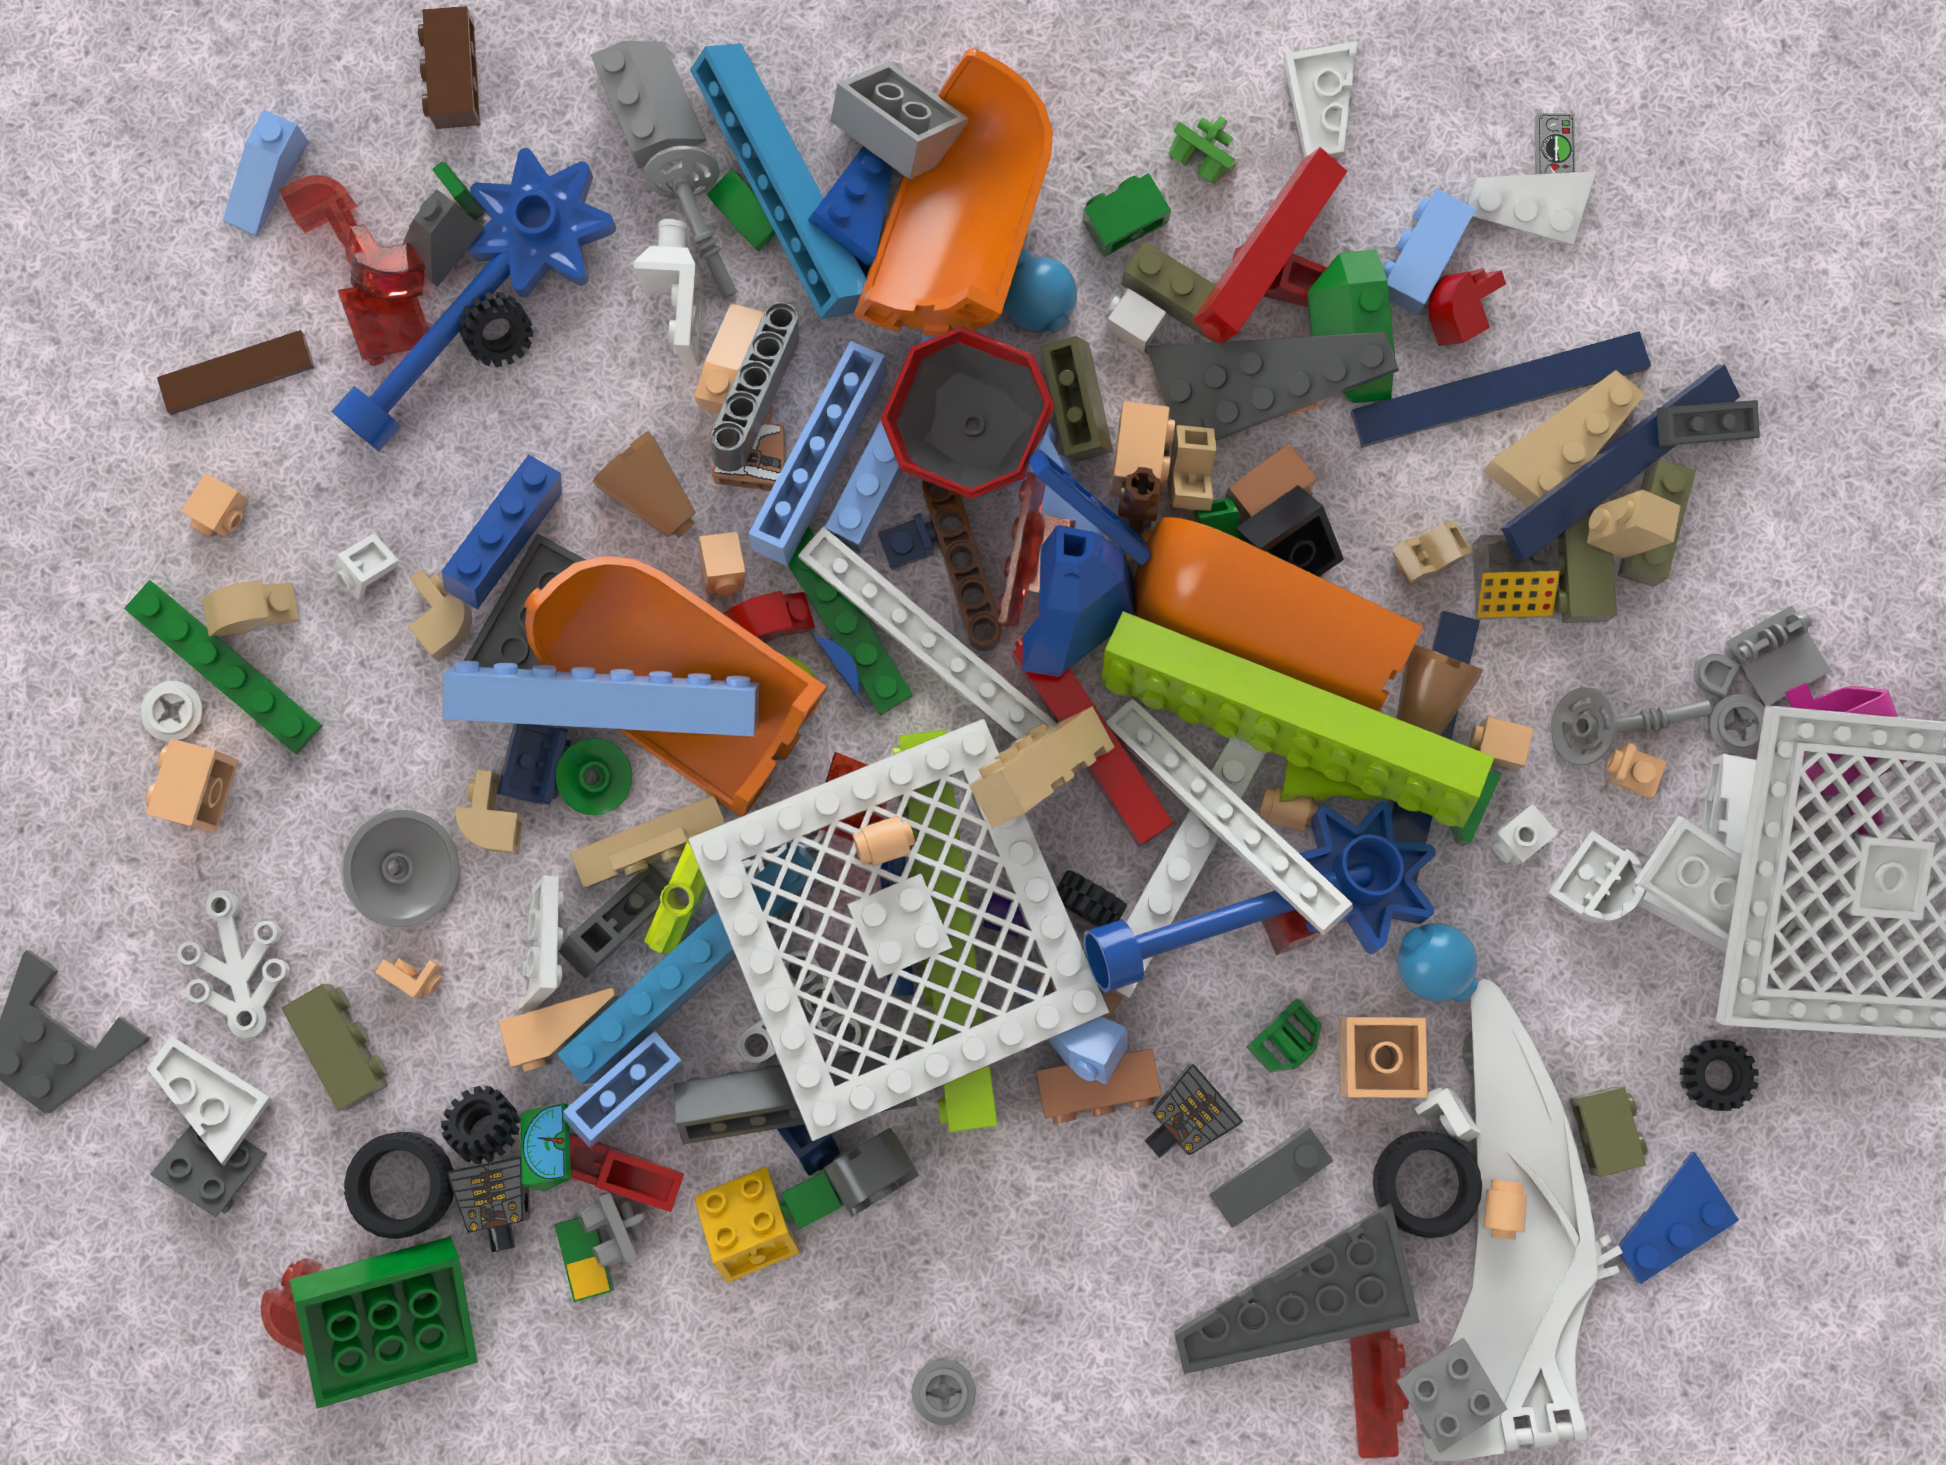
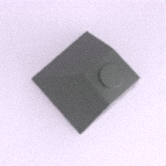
M436 189L431 197L423 202L419 212L413 218L398 253L438 287L483 231L484 227L449 197Z

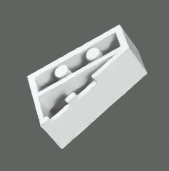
M1722 754L1712 758L1701 830L1742 856L1757 760Z

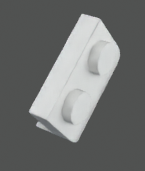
M1591 830L1551 887L1547 896L1586 921L1593 923L1617 921L1628 915L1638 905L1644 894L1645 889L1634 883V880L1642 870L1641 863L1630 850L1626 849V851H1623Z

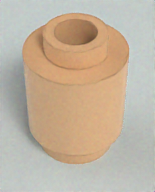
M1276 786L1275 789L1266 787L1259 817L1267 819L1269 824L1301 832L1304 831L1305 825L1312 826L1311 817L1318 809V804L1312 803V797H1294L1293 801L1279 802L1282 787Z
M898 816L861 827V832L853 834L854 844L862 865L872 863L875 866L909 855V846L915 844L909 822L901 823Z
M1491 1180V1190H1486L1484 1228L1492 1229L1491 1237L1516 1240V1232H1525L1527 1194L1523 1193L1524 1183Z

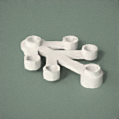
M218 890L208 897L206 912L212 919L217 921L226 963L205 952L204 947L200 943L192 941L181 944L178 948L177 956L183 964L197 965L232 987L234 1001L215 992L212 984L202 979H195L187 985L186 996L192 1002L205 1003L226 1015L228 1027L234 1035L240 1038H254L260 1035L267 1026L268 1014L265 1006L278 984L288 977L289 966L281 959H270L265 962L262 968L264 979L252 996L248 982L269 947L279 940L281 930L274 922L262 921L258 923L254 928L255 940L243 958L234 918L240 911V900L237 895L230 891ZM223 898L226 901V908L223 912L218 913L215 904L219 899ZM266 926H270L273 929V935L268 940H264L262 937V930ZM194 946L197 950V955L190 961L186 957V951L189 947ZM278 963L282 968L280 976L274 978L270 974V969L274 964ZM199 984L205 987V994L201 998H197L194 994L195 987ZM246 1011L252 1015V1021L248 1026H244L241 1023V1016Z

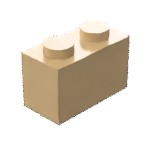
M1642 489L1597 506L1593 509L1588 524L1590 529L1587 543L1622 558L1672 543L1675 539L1680 505Z

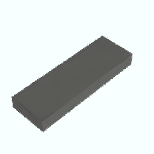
M1758 400L1657 408L1659 446L1760 438Z

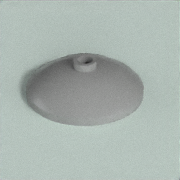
M391 810L377 814L365 821L348 840L341 861L342 884L352 905L371 921L391 927H409L423 923L435 916L452 897L459 876L458 853L449 833L431 817L410 810ZM392 860H396L399 864V870L392 875L388 871V864Z

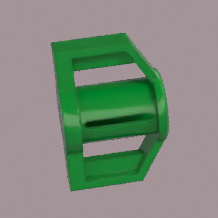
M1297 998L1275 1017L1246 1048L1269 1073L1293 1070L1306 1061L1317 1049L1322 1024ZM1291 1015L1311 1034L1310 1042L1287 1020ZM1268 1038L1290 1064L1282 1065L1264 1046L1263 1042Z

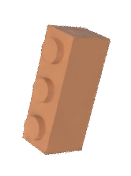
M1152 1048L1124 1053L1106 1085L1096 1080L1087 1081L1082 1079L1068 1065L1035 1071L1044 1118L1052 1117L1054 1124L1077 1120L1075 1112L1091 1109L1092 1117L1114 1113V1105L1130 1102L1131 1109L1154 1105L1153 1097L1162 1096Z

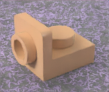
M1631 743L1621 746L1619 750L1614 749L1606 765V770L1611 772L1608 783L1650 799L1654 798L1667 762L1635 750L1636 745Z
M398 958L396 963L383 959L375 973L411 997L422 1000L425 994L431 996L440 985L443 977L439 973L443 966L437 962L429 961L417 978L415 975L419 970L406 961Z

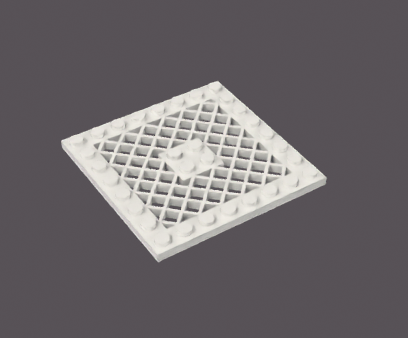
M1765 705L1716 1016L1717 1022L1727 1026L1946 1039V996H1935L1942 989L1946 992V967L1943 969L1937 961L1946 953V925L1944 923L1946 920V902L1937 910L1929 902L1941 891L1946 896V869L1942 872L1936 863L1946 854V828L1943 825V822L1946 820V803L1935 812L1928 803L1939 792H1941L1946 800V769L1941 773L1935 764H1946V722ZM1827 753L1843 754V756L1833 764ZM1863 756L1877 757L1879 759L1869 766ZM1899 759L1915 762L1905 769ZM1818 760L1825 772L1812 782L1805 771ZM1854 764L1861 775L1848 785L1841 774ZM1890 767L1897 778L1884 788L1878 777ZM1926 771L1932 781L1920 791L1914 780ZM1833 782L1840 793L1826 803L1820 792ZM1800 784L1804 790L1797 795ZM1869 785L1876 796L1863 806L1856 796ZM1905 789L1911 799L1899 809L1892 799ZM1812 801L1818 812L1805 821L1798 811ZM1848 804L1854 815L1841 824L1835 814ZM1884 807L1890 817L1877 827L1871 817ZM1920 810L1926 820L1913 830L1907 820ZM1827 822L1833 833L1820 843L1814 832ZM1794 824L1797 830L1791 834L1792 825ZM1863 825L1869 835L1855 834L1853 841L1850 835ZM1899 828L1905 838L1891 837L1889 835ZM1933 831L1940 840L1937 844L1925 839ZM1805 840L1812 851L1799 861L1792 851ZM1842 843L1848 854L1835 864L1829 853ZM1818 862H1821L1827 872L1814 882L1807 872ZM1786 863H1788L1791 869L1785 873ZM1849 870L1848 880H1846L1844 874ZM1931 875L1933 880L1929 883V878ZM1800 880L1806 890L1792 900L1786 890L1796 881ZM1833 883H1836L1842 892L1828 903L1822 893ZM1781 901L1785 908L1779 912V906ZM1815 901L1820 911L1807 921L1801 911L1811 902ZM1841 910L1844 913L1853 915L1844 924L1837 915ZM1923 914H1925L1927 918L1916 928L1908 920H1923ZM1873 917L1888 919L1879 926ZM1793 919L1800 929L1786 940L1780 929ZM1829 921L1835 932L1822 942L1816 932ZM1865 924L1871 934L1858 944L1852 934ZM1901 927L1906 937L1893 946L1887 937ZM1936 930L1941 939L1929 949L1923 939ZM1808 940L1814 950L1801 960L1795 950ZM1775 941L1779 947L1772 952ZM1844 942L1850 952L1839 962H1836L1831 952ZM1880 945L1885 955L1872 965L1867 955ZM1915 947L1920 957L1908 967L1902 958ZM1787 958L1793 968L1782 978H1779L1773 969ZM1823 960L1829 970L1816 981L1809 971ZM1859 963L1864 973L1851 983L1846 973ZM1894 965L1900 975L1887 985L1881 976ZM1929 968L1935 977L1922 987L1916 978ZM1802 978L1808 988L1792 986ZM1838 981L1844 990L1828 988ZM1871 984H1874L1879 992H1868L1865 990ZM1907 986H1909V988L1911 989V991L1914 993V994H1899V993H1900L1901 991H1903Z
M984 719L688 838V842L812 1141L1109 1013L1025 814L992 828L969 787L970 784L981 776L978 770L994 761V757L999 754ZM962 772L965 782L951 776ZM939 781L932 799L914 792ZM945 783L965 791L958 809L938 802ZM903 796L896 814L878 807L881 804ZM971 796L981 819L964 812ZM909 798L929 806L922 825L902 817ZM935 809L955 817L948 836L928 828ZM866 811L859 829L840 822ZM874 813L886 819L898 816L901 823L908 821L911 829L919 833L910 854L905 856L908 860L901 877L880 869L882 864L875 866L870 864L862 865L860 860L854 858L857 851L854 843L849 855L829 848L828 845L835 828L851 835L861 832V827L868 825L870 817ZM961 820L981 828L974 846L954 838ZM830 826L823 844L803 837ZM986 832L996 855L980 849ZM924 835L944 842L937 861L917 853ZM793 841L785 860L767 853L769 850ZM798 843L819 851L811 871L791 863ZM950 846L970 853L963 872L943 864ZM824 854L845 862L838 881L817 873ZM755 856L747 875L742 861ZM976 857L996 864L989 883L970 875ZM761 858L782 867L774 886L753 878ZM914 861L934 868L927 886L922 874L907 879ZM851 865L871 873L864 892L843 884ZM787 869L808 877L801 897L779 889ZM1002 869L1012 892L996 886ZM940 871L960 879L953 898L933 891ZM877 876L896 883L870 894ZM814 880L835 888L827 908L806 900ZM966 882L986 890L979 909L959 901ZM752 885L771 893L763 912ZM840 891L859 898L846 905L851 918L833 911ZM992 893L1012 901L1005 920L985 912ZM776 895L797 903L790 923L768 915ZM932 898L950 905L943 923ZM803 906L823 914L816 934L795 926ZM1018 906L1028 930L1011 923ZM956 908L976 916L968 935L948 928ZM829 917L850 925L842 945L822 937ZM982 919L1001 927L994 946L975 939ZM767 922L786 930L779 950ZM855 929L866 955L848 948ZM1008 930L1027 937L1020 957L1001 949ZM792 933L813 941L805 961L784 953ZM948 936L965 942L958 962L939 955V953L952 948ZM1033 943L1044 967L1027 960ZM818 944L839 952L831 972L810 964ZM972 945L991 953L984 973L964 965ZM845 954L865 962L858 983L837 975ZM998 956L1017 964L1010 983L990 976ZM928 958L921 978L901 970ZM783 960L802 967L794 987ZM935 961L954 968L947 988L927 981ZM871 967L877 980L891 974L884 994L864 986ZM1024 967L1043 974L1036 994L1017 987ZM808 970L828 978L821 998L800 991ZM961 971L981 979L973 999L954 992ZM898 976L918 984L910 1004L890 996ZM1050 979L1055 992L1043 996ZM834 981L855 989L847 1010L826 1001ZM987 982L1007 990L999 1010L980 1002ZM924 987L944 995L936 1015L917 1007ZM861 992L881 1000L873 1020L853 1012ZM1014 993L1032 1000L1007 1012ZM798 997L817 1005L810 1025ZM951 998L970 1005L963 1026L943 1018ZM887 1003L907 1010L900 1031L879 1023ZM823 1007L844 1016L836 1036L815 1028ZM977 1009L996 1016L970 1028ZM913 1014L934 1021L926 1042L906 1034ZM850 1018L870 1026L862 1047L842 1039ZM940 1024L959 1032L933 1044ZM876 1030L897 1037L889 1058L868 1050ZM814 1035L833 1042L825 1062ZM903 1040L922 1048L895 1060ZM839 1045L860 1053L851 1074L831 1066ZM866 1056L885 1064L858 1076ZM829 1072L848 1081L834 1086Z

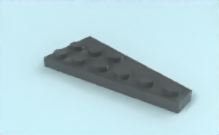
M1385 332L1228 341L1221 345L1218 342L1147 346L1167 407H1170V419L1175 420L1174 431L1176 430V425L1214 428L1215 441L1399 371Z
M1391 1203L1174 1331L1184 1374L1420 1323Z

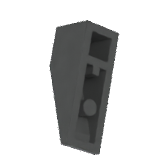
M650 863L647 870L638 873L570 934L558 951L585 979L658 910L661 903V892L669 882Z
M1303 1127L1214 1190L1209 1196L1231 1228L1307 1181L1332 1163L1333 1159L1312 1129Z

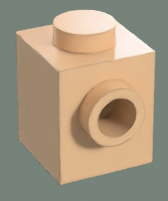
M205 473L181 512L193 519L189 526L210 538L212 533L215 532L225 538L229 531H234L241 523L243 518L241 511L249 499L232 487Z
M738 532L699 536L698 555L706 595L715 593L718 595H730L738 590H744L746 571Z
M1487 717L1480 722L1479 726L1474 725L1469 739V747L1495 757L1493 765L1518 770L1526 765L1534 728Z

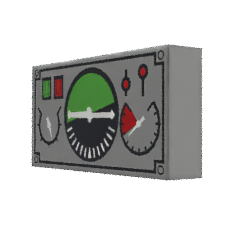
M1537 113L1535 116V174L1575 172L1574 114Z

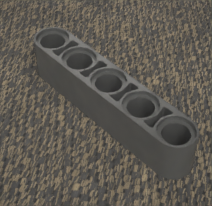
M773 303L765 310L711 431L712 458L717 468L723 471H737L746 463L798 344V313L794 306L789 303Z

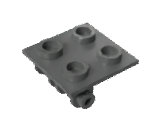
M190 1125L150 1175L216 1218L220 1212L226 1214L234 1204L232 1197L261 1163L267 1153L243 1139L223 1167Z

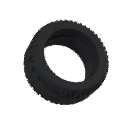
M1416 1131L1402 1135L1384 1149L1374 1168L1373 1189L1379 1208L1381 1209L1391 1203L1397 1227L1412 1235L1424 1238H1438L1453 1234L1471 1220L1480 1204L1482 1180L1477 1162L1463 1144L1448 1135L1431 1131ZM1420 1150H1434L1442 1153L1453 1163L1458 1175L1459 1188L1454 1203L1446 1212L1435 1218H1420L1412 1215L1403 1208L1396 1193V1176L1401 1164L1411 1154Z
M396 1132L378 1136L359 1149L347 1168L344 1180V1195L347 1207L356 1222L376 1236L400 1239L420 1234L438 1223L451 1205L454 1195L448 1180L447 1171L454 1170L452 1163L440 1145L422 1134ZM402 1150L414 1154L425 1165L430 1177V1193L427 1202L419 1213L407 1219H394L385 1215L375 1205L370 1193V1177L376 1163L384 1155Z

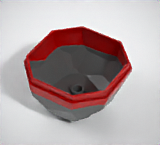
M961 326L911 347L880 420L901 471L974 500L1026 478L1031 468L1028 458L1037 449L1039 450L1054 413L1055 405L1033 354ZM976 419L981 422L978 430H968L967 426L971 420Z

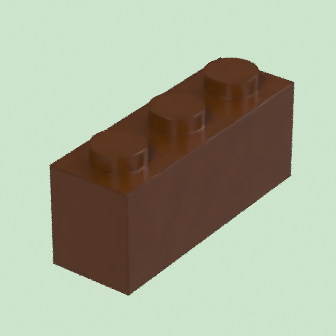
M467 6L423 9V24H418V38L420 46L425 48V59H420L421 78L423 82L427 83V94H422L424 116L430 117L436 129L480 126L475 27Z

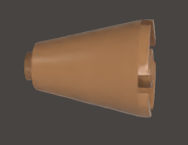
M647 431L630 444L631 447L612 459L593 478L592 482L598 489L666 537H670L674 533L680 538L695 524L691 517L696 511L657 441Z
M1415 644L1404 665L1396 719L1441 736L1480 679L1483 670Z

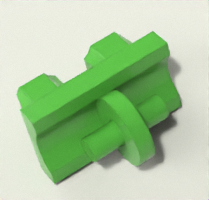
M1222 116L1214 124L1205 118L1200 120L1197 128L1207 134L1205 139L1180 122L1173 132L1177 136L1168 154L1185 166L1196 149L1208 155L1197 171V174L1212 184H1215L1225 174L1227 169L1232 171L1238 163L1233 157L1214 145L1218 141L1228 147L1233 141V137L1223 131L1227 120Z

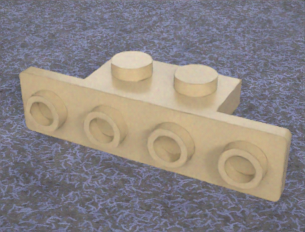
M710 796L572 851L571 857L582 886L588 888L623 873L627 877L641 873L649 868L648 863L662 858L663 862L676 859L682 855L690 836H696L723 825L725 820L716 798Z

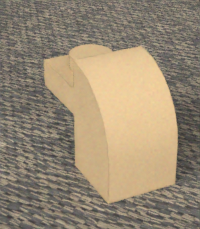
M1176 425L1168 474V496L1172 497L1173 507L1189 511H1211L1213 503L1211 474L1217 451L1214 428Z
M1456 520L1443 522L1418 538L1404 540L1392 547L1395 564L1400 573L1406 577L1410 586L1453 566L1473 554Z
M420 569L409 579L432 608L411 623L408 628L430 656L440 662L458 648L468 636L472 624V611L469 604L452 594L445 596L448 592L445 591L443 580L437 574L430 577L424 570Z
M262 580L242 582L219 588L202 600L209 637L247 634L256 626L291 624L299 620L293 583L262 584Z
M476 769L475 779H470L467 790V799L472 802L471 808L455 807L458 827L470 842L481 848L493 852L519 855L524 816L519 813L494 810L499 775L493 771Z

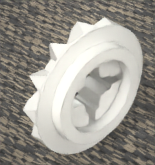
M166 681L156 685L147 693L142 702L141 719L145 729L153 737L162 741H169L170 738L181 740L188 736H193V731L199 724L203 723L201 717L202 710L205 707L200 700L199 693L191 686L179 681ZM164 700L175 706L182 704V708L178 711L182 722L172 718L164 720L165 716L169 713Z

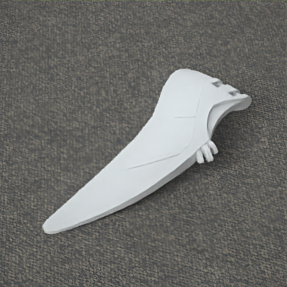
M1490 979L1478 981L1477 989L1470 997L1475 1124L1481 1132V1135L1476 1137V1162L1481 1172L1482 1196L1477 1209L1478 1230L1472 1287L1448 1347L1458 1340L1465 1338L1506 1405L1507 1410L1441 1453H1439L1433 1441L1428 1439L1423 1433L1424 1451L1432 1461H1459L1504 1454V1451L1519 1450L1520 1445L1533 1444L1534 1448L1559 1444L1561 1439L1573 1438L1574 1442L1587 1440V1430L1584 1416L1580 1409L1576 1384L1578 1333L1586 1305L1597 1281L1620 1272L1617 1265L1604 1268V1263L1623 1253L1619 1245L1602 1254L1601 1248L1612 1241L1608 1235L1595 1241L1593 1218L1582 1167L1560 1098L1529 1034L1501 989ZM1491 1180L1524 1183L1523 1193L1527 1194L1525 1232H1516V1240L1491 1237L1492 1229L1484 1228L1486 1190H1491ZM1566 1410L1568 1421L1556 1423L1553 1411ZM1526 1415L1528 1427L1515 1429L1513 1417Z

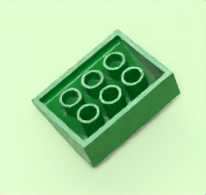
M451 1236L289 1280L317 1409L478 1363L460 1259Z

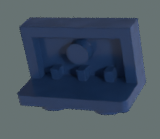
M514 723L496 794L539 805H550L552 799H556L559 794L555 778L556 768L562 754L570 747V740L567 739L568 730L544 725Z

